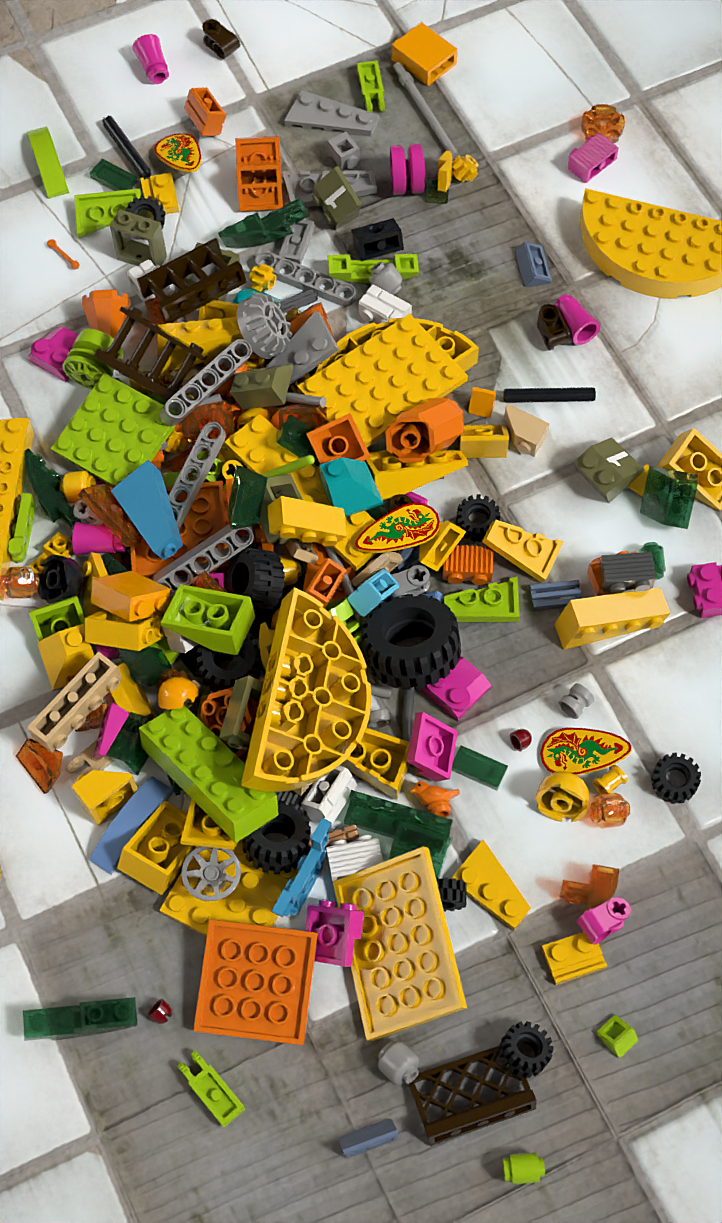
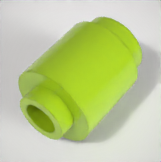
M537 1152L510 1154L509 1158H502L504 1181L512 1182V1185L539 1183L540 1176H545L543 1158H538Z

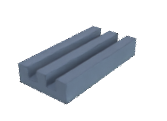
M579 580L530 585L533 611L564 608L570 600L582 599ZM568 596L576 597L572 599L537 602V600L539 599H558L561 597Z

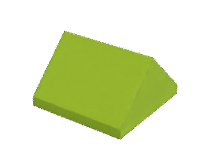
M77 596L29 611L39 641L59 631L80 624L85 625V616Z

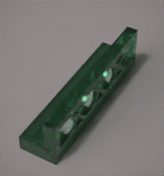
M354 790L350 792L349 806L344 818V824L346 825L355 824L357 828L420 847L424 846L443 854L447 847L453 822L449 818Z

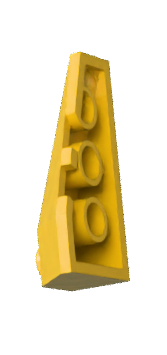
M388 450L369 452L371 458L364 460L383 501H387L397 494L411 492L468 466V460L458 450H440L427 456L422 462L402 463L397 459L398 456L396 454H391Z

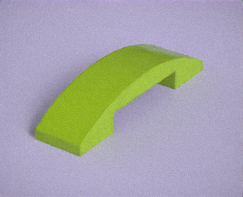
M48 127L27 131L48 199L69 193Z
M395 254L394 260H351L350 255H328L327 257L329 276L348 282L371 284L369 281L372 273L371 268L379 262L383 264L392 263L403 280L419 275L417 254Z

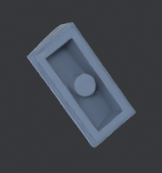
M523 242L515 251L524 286L532 287L550 284L552 279L542 246Z
M387 1119L341 1136L339 1142L344 1157L350 1158L397 1140L398 1131L392 1119Z

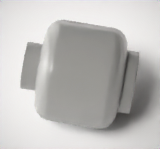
M379 262L371 268L372 273L369 281L372 285L392 295L401 289L403 278L392 263L383 264Z
M390 1042L379 1052L378 1068L393 1084L400 1085L405 1082L409 1084L417 1077L419 1073L417 1070L419 1058L405 1043Z

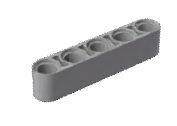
M239 339L228 346L166 402L160 413L162 422L168 426L179 424L245 364L252 353L251 345L246 340ZM235 350L241 352L243 357L236 355ZM218 365H223L227 371H222ZM202 379L208 380L211 386L205 385ZM185 394H191L194 397V401L187 399ZM168 409H175L178 415H172Z
M245 518L233 521L155 573L151 580L159 584H165L170 588L171 598L175 595L180 584L189 586L248 547L254 539L252 523ZM240 529H245L249 532L245 536L236 534ZM219 543H225L228 545V547L224 550H220L216 548V545ZM203 556L207 558L208 561L205 563H199L195 559L197 557ZM184 570L187 572V575L180 577L175 572Z

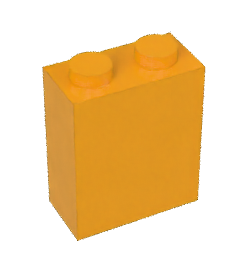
M421 22L411 28L400 39L394 41L392 44V60L395 63L400 62L407 72L428 87L457 64L458 49Z
M128 571L92 579L91 603L131 622L164 614L170 603V588L136 572Z

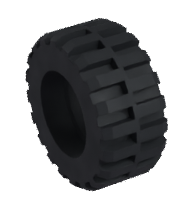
M407 594L402 598H399V596L394 597L388 603L386 601L381 603L379 609H374L370 613L369 618L365 620L361 632L366 662L370 672L384 684L388 682V686L393 688L400 686L403 690H411V687L422 689L428 684L432 686L438 683L441 677L444 679L450 674V669L453 670L456 667L461 656V642L455 614L446 604L441 603L440 600L433 597L429 599L426 595L419 594V596H413V594ZM420 636L429 638L416 646L400 647L395 645L397 642L408 637Z

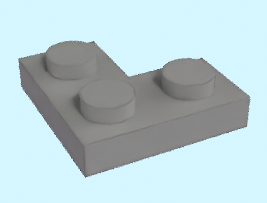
M272 214L266 235L268 238L284 240L279 256L301 264L315 224L310 220Z

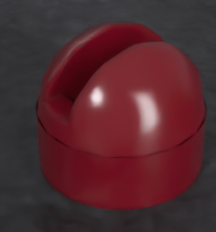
M517 729L510 733V741L516 750L522 751L530 745L532 735L526 729Z
M160 999L152 1006L148 1012V1017L158 1024H164L168 1021L165 1016H172V1009L165 1000Z

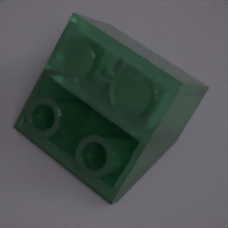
M649 466L640 513L663 525L688 529L698 486V474Z
M400 820L388 860L423 846L429 848L435 877L440 879L453 837L405 820Z

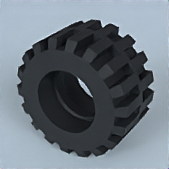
M252 548L243 549L229 561V566L226 570L225 592L250 597L254 612L266 613L273 610V607L278 604L279 598L283 594L282 590L285 584V572H283L284 566L281 558L273 551Z
M249 632L238 653L244 661L238 668L233 670L221 669L214 663L216 658L223 654L222 652L213 651L202 645L198 647L197 664L199 676L203 679L206 687L210 685L211 691L216 692L217 690L221 691L234 687L235 680L246 676H251L258 680L261 670V653L256 639L252 640V635Z
M279 800L278 816L243 838V853H246L248 862L253 861V867L256 869L261 867L264 873L274 871V874H280V871L283 870L285 873L291 872V867L297 868L304 854L307 855L311 826H309L308 817H303L304 812L301 809H295L296 805L292 803L285 805V801ZM277 832L284 834L289 839L283 842H273L265 838L264 835Z

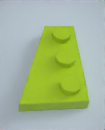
M140 189L74 195L78 239L110 226L119 209L126 211L128 203L130 201L133 202V198L137 197L140 199Z
M518 576L509 578L508 582L497 584V582L490 583L488 587L479 590L468 589L444 596V604L455 614L457 622H519Z

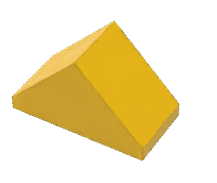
M448 520L441 522L439 531L434 538L420 544L419 561L438 571L466 531Z

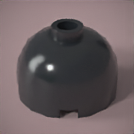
M48 556L41 564V566H44L42 574H37V591L40 598L46 600V603L52 604L74 596L79 597L84 586V574L79 564L65 556Z

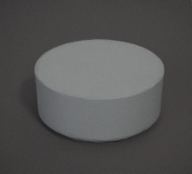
M379 709L370 712L367 727L378 729L387 726L391 722L389 710Z

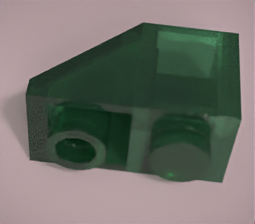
M151 646L140 651L118 648L120 659L127 664L131 671L130 676L132 680L138 685L152 687L174 670L162 649Z

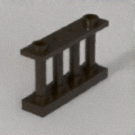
M217 238L137 279L144 299L154 294L160 301L158 306L165 323H172L247 282L243 267L238 261L227 265L221 259L223 256ZM213 263L219 271L208 276L202 268ZM193 273L200 281L187 286L182 279ZM174 284L180 291L168 297L162 289Z
M130 305L129 308L121 306L119 311L127 315L111 346L106 349L98 348L94 357L168 401L179 391L196 358L206 360L208 356L202 353L204 349L197 344L191 342L188 345L142 317L143 312ZM137 321L146 326L147 330L130 360L127 359L125 362L118 357V351L133 324ZM157 333L168 341L152 370L145 374L138 370L140 367L138 364ZM177 345L189 353L172 383H168L165 386L159 382V375Z

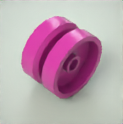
M422 144L409 145L408 159H405L402 145L390 146V172L393 195L405 194L406 180H409L410 191L413 194L424 193L425 160L423 158Z

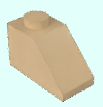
M507 404L504 421L513 447L523 454L535 457L548 436L550 423Z

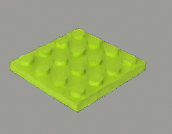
M104 373L50 449L53 453L115 487L147 460L151 462L162 447V443L167 440L176 425L168 426L162 422L160 413L164 405ZM168 409L172 415H178L177 412Z

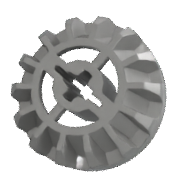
M257 293L239 303L237 321L244 340L251 345L252 350L258 356L270 359L287 350L292 336V332L289 331L291 323L286 321L285 316L287 313L280 310L281 304L279 302H275L271 296Z

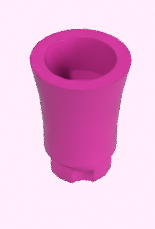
M146 34L137 38L132 45V50L142 64L146 76L154 84L162 83L168 79L169 71L162 52L160 38L154 34Z
M562 295L554 303L571 331L574 344L583 345L591 341L598 334L601 327L600 322L592 317L572 295Z
M76 522L72 536L74 554L79 556L90 554L91 552H125L127 548V531L125 528H117L116 526H99Z

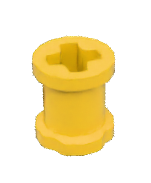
M232 459L223 465L222 473L225 479L235 478L237 481L243 476L244 467L241 462ZM229 464H233L234 467L239 466L240 470L237 472V477L227 474Z
M616 764L610 766L603 776L593 780V784L598 792L605 794L603 796H607V798L612 796L609 793H612L619 785L628 782L627 776Z

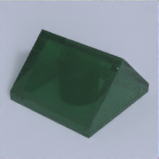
M239 465L235 467L227 508L230 528L234 530L259 524L268 480L267 477Z

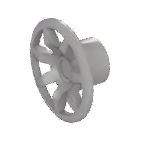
M199 846L191 851L185 859L181 875L184 886L191 895L203 901H217L227 897L236 888L240 880L241 868L238 858L230 849ZM213 849L209 862H206L198 853L203 850ZM218 850L227 853L231 858L218 863ZM194 857L200 865V869L187 871L188 864ZM232 863L235 864L236 868L234 878L225 873V869ZM187 877L199 878L200 882L195 890L189 885ZM226 882L232 883L227 890L222 893L219 892L224 888ZM205 889L208 892H214L215 895L206 896L200 894V892Z

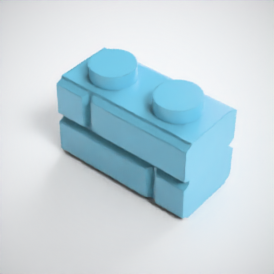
M382 569L358 587L348 597V602L354 612L364 617L399 588V583L387 570Z

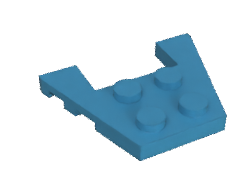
M321 818L311 837L312 848L309 854H304L297 865L299 872L296 878H290L285 890L283 889L272 909V913L280 917L299 914L323 869L326 849L324 848L329 840L327 832L330 830L332 822Z

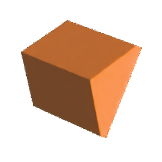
M351 413L306 433L320 464L341 457L359 461L371 458Z

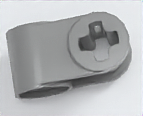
M416 565L402 572L391 574L399 583V588L388 599L391 601L394 597L399 596V598H402L407 594H413V596L425 594L430 587L428 569L422 565Z

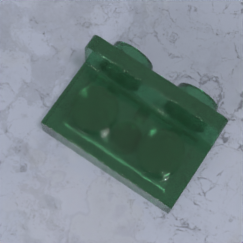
M290 414L277 431L276 443L300 458L311 455L315 459L312 466L317 468L320 465L306 433L315 429Z
M129 712L126 721L105 756L118 761L130 774L138 776L149 757L142 749L139 727L148 723L151 719Z

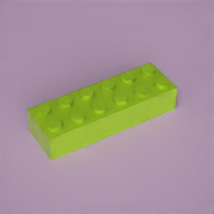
M184 704L182 708L169 709L139 727L142 749L235 843L278 816L277 794L275 792L254 790L241 786L245 763Z

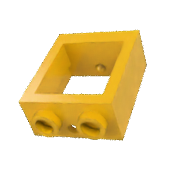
M103 609L85 618V643L140 651L164 638L165 633L160 623L164 614L129 622Z

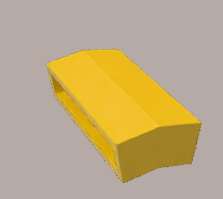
M123 662L118 666L122 677L120 679L121 682L110 694L116 705L129 712L125 723L130 732L158 716L131 665Z

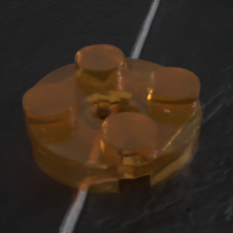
M608 104L592 106L591 110L584 112L581 122V129L586 140L591 136L594 137L601 133L612 143L618 142L625 126L624 115L622 113L620 115L616 112L614 106ZM605 122L606 126H602L600 123Z

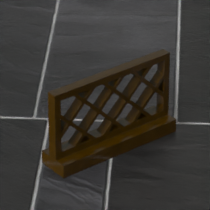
M499 1046L420 1072L409 1083L429 1146L536 1110L537 1100L527 1078H525V1073L518 1077L516 1076L517 1073H510L508 1069L494 1063L501 1050L498 1049ZM480 1062L487 1065L482 1078L468 1072L472 1063ZM491 1068L506 1074L500 1087L486 1081ZM454 1071L461 1074L456 1087L442 1081L446 1072ZM509 1076L521 1081L524 1090L512 1093L504 1089ZM465 1077L479 1083L474 1096L460 1090ZM428 1080L435 1085L428 1097L418 1092L415 1083ZM483 1085L497 1091L493 1101L485 1102L478 1098ZM439 1086L453 1092L447 1105L433 1099ZM456 1095L471 1101L467 1110L460 1112L451 1108ZM421 1099L426 1101L424 1107L422 1105ZM430 1104L444 1110L441 1118L432 1122H428L426 1111Z

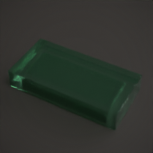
M103 158L90 172L92 179L115 191L131 190L138 182L137 176Z
M461 745L453 760L451 771L498 791L508 765Z

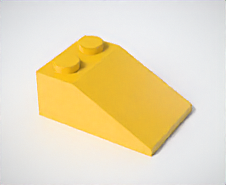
M695 428L679 434L655 470L661 473L673 486L711 508L721 511L722 453Z
M191 798L180 841L181 844L234 850L237 843Z
M164 800L122 848L117 869L163 895L180 873L187 856L196 848V846L182 845L180 842L187 813Z

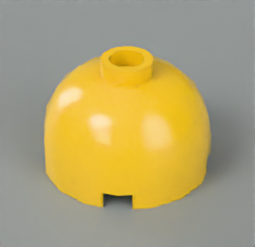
M564 771L553 772L541 782L535 801L538 802L537 808L546 817L559 822L563 821L562 817L572 818L571 822H576L587 813L589 790L585 782L577 775Z

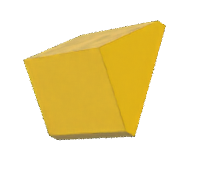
M506 424L464 425V431L459 436V451L466 458H507L509 434Z

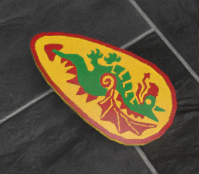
M180 133L161 139L154 147L156 156L174 169L183 172H195L201 165L202 156L199 144L195 137L190 134Z
M414 502L405 504L369 525L355 542L356 549L368 553H383L426 543L433 539L439 531L440 520L438 513L424 503Z
M562 728L548 735L542 744L540 754L542 763L548 772L564 771L579 776L613 766L630 755L633 748L630 742L610 732L587 728Z

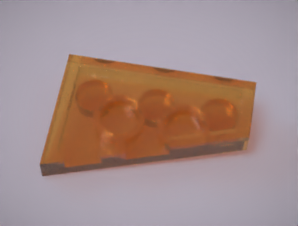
M111 484L87 487L80 491L78 496L125 547L140 544L144 538L110 491L113 489Z

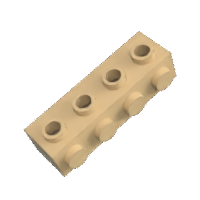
M98 651L27 727L33 739L51 753L56 748H61L66 743L67 736L74 729L77 730L83 725L85 717L92 710L94 711L99 708L107 693L114 691L119 686L122 677L118 666Z

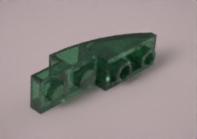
M301 198L276 211L268 213L263 218H260L258 212L246 216L243 220L227 226L218 234L226 248L260 246L293 234L290 226L310 215Z
M29 448L26 449V470L39 504L53 523L62 518L73 530L75 523L81 522V519L75 517V505L70 506L67 503L66 496L60 490L58 481L61 479L54 469L49 470L45 466L46 462L40 454H34Z
M135 997L80 1002L79 1005L23 1010L22 1013L24 1041L52 1038V1041L118 1031L138 1025Z

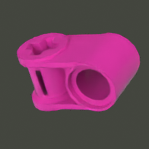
M615 897L598 907L586 911L578 918L577 923L595 945L622 928L624 920L631 913V907L625 899Z

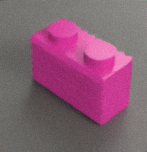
M601 133L594 137L591 136L582 147L571 151L568 157V169L575 176L577 175L581 181L583 180L584 183H587L617 159L619 147Z

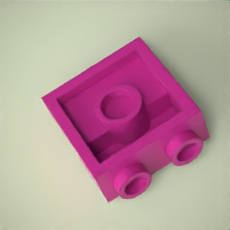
M713 562L692 566L690 573L687 574V583L689 588H693L694 591L693 604L695 610H699L701 618L722 615V565L717 566V563Z
M424 712L415 713L407 762L418 767L417 773L434 782L449 780L458 731Z
M319 900V905L308 904L305 931L318 933L315 962L352 967L354 939H361L364 911L356 910V904L340 903V907H335V901Z

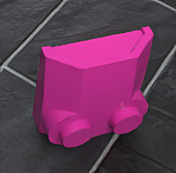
M56 327L44 339H38L31 345V353L28 355L29 361L66 382L70 377L64 372L62 364L70 350L73 349V343L78 334L66 327Z
M460 656L458 664L453 670L450 669V674L443 679L441 677L438 683L432 686L431 684L425 685V688L420 690L458 722L492 685L482 672Z

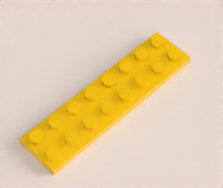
M261 414L224 442L225 447L255 476L305 457L293 443ZM314 463L289 473L292 475L304 501L331 506L320 481L319 468ZM366 511L345 517L347 536L337 542L336 545L330 546L356 571L377 554L359 551L355 546L359 535L375 522Z

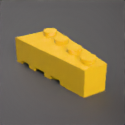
M237 316L158 325V327L188 345L193 342L204 349L202 353L208 356L207 359L200 360L196 358L193 365L202 362L204 365H208L234 341L244 340L239 329ZM159 334L157 339V358L168 341ZM176 345L161 372V376L170 375L169 371L179 369L189 352ZM235 350L236 355L242 356L241 352Z
M659 587L644 592L631 591L570 600L554 625L563 650L648 628H658L663 625L670 611Z
M366 728L361 741L340 766L346 767L350 772L397 801L410 765L407 762L410 742Z

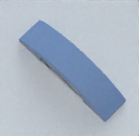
M153 776L148 779L114 818L89 860L112 875L118 867L122 848L163 801L168 800L174 790Z

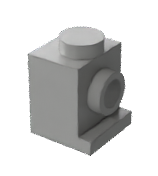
M347 132L327 140L328 156L332 157L341 169L345 167L351 169L358 164V161H360V148Z

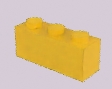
M280 496L267 506L270 534L280 535L284 539H301L302 542L322 543L323 546L327 547L336 545L337 542L347 536L343 508Z

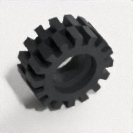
M140 195V199L135 197L133 202L130 201L128 203V207H126L127 212L137 215L141 210H148L153 214L155 221L161 222L162 229L164 227L166 214L163 211V205L158 204L159 200H152V196L149 195L148 198Z
M477 494L476 499L473 498V495L468 496V501L463 499L462 504L458 506L456 514V525L466 531L464 538L468 539L471 536V541L474 542L476 538H479V542H482L491 523L495 520L500 521L499 506H495L493 499L488 502V496L480 499L481 494ZM474 512H480L487 516V521L483 524H474L469 520V516Z
M672 753L671 757L667 754L663 759L660 758L655 765L651 776V781H653L652 788L657 789L655 794L658 797L663 795L662 800L665 802L667 799H671L672 804H675L678 800L680 804L684 803L686 799L690 800L693 794L695 795L700 785L701 771L698 772L699 766L697 763L695 765L692 764L694 759L691 757L688 760L685 759L686 754L681 753L680 757H677V753ZM671 770H679L685 775L686 783L680 787L672 786L668 783L666 774Z
M436 877L444 912L446 910L455 911V909L461 910L465 908L467 897L466 882L456 880V878L448 879V877H443V879H439Z
M522 1021L509 1028L502 1038L498 1049H501L499 1057H505L502 1064L504 1066L510 1065L508 1069L510 1073L515 1069L517 1071L516 1076L521 1077L525 1073V1078H530L532 1075L535 1077L543 1071L553 1056L551 1053L554 1051L553 1046H549L552 1043L551 1037L545 1038L547 1034L545 1029L540 1032L538 1031L539 1025L535 1024L532 1028L531 1022L528 1021L524 1025ZM525 1042L529 1044L535 1052V1057L529 1058L524 1056L518 1050L517 1043Z

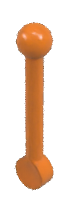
M48 240L47 244L50 249H55L71 264L73 269L79 268V262L72 260L57 246L56 240Z

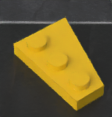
M495 520L491 523L482 542L539 582H543L546 580L564 541L544 538L545 535L539 533L532 534L523 531L520 527Z
M483 839L452 878L466 882L467 895L515 931L529 913L531 907Z

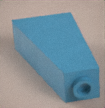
M147 460L110 491L152 551L163 560H166L168 557L173 556L183 546L162 474L154 464Z

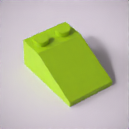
M180 584L160 623L161 626L213 651L238 655L255 619V613L251 598L248 596Z

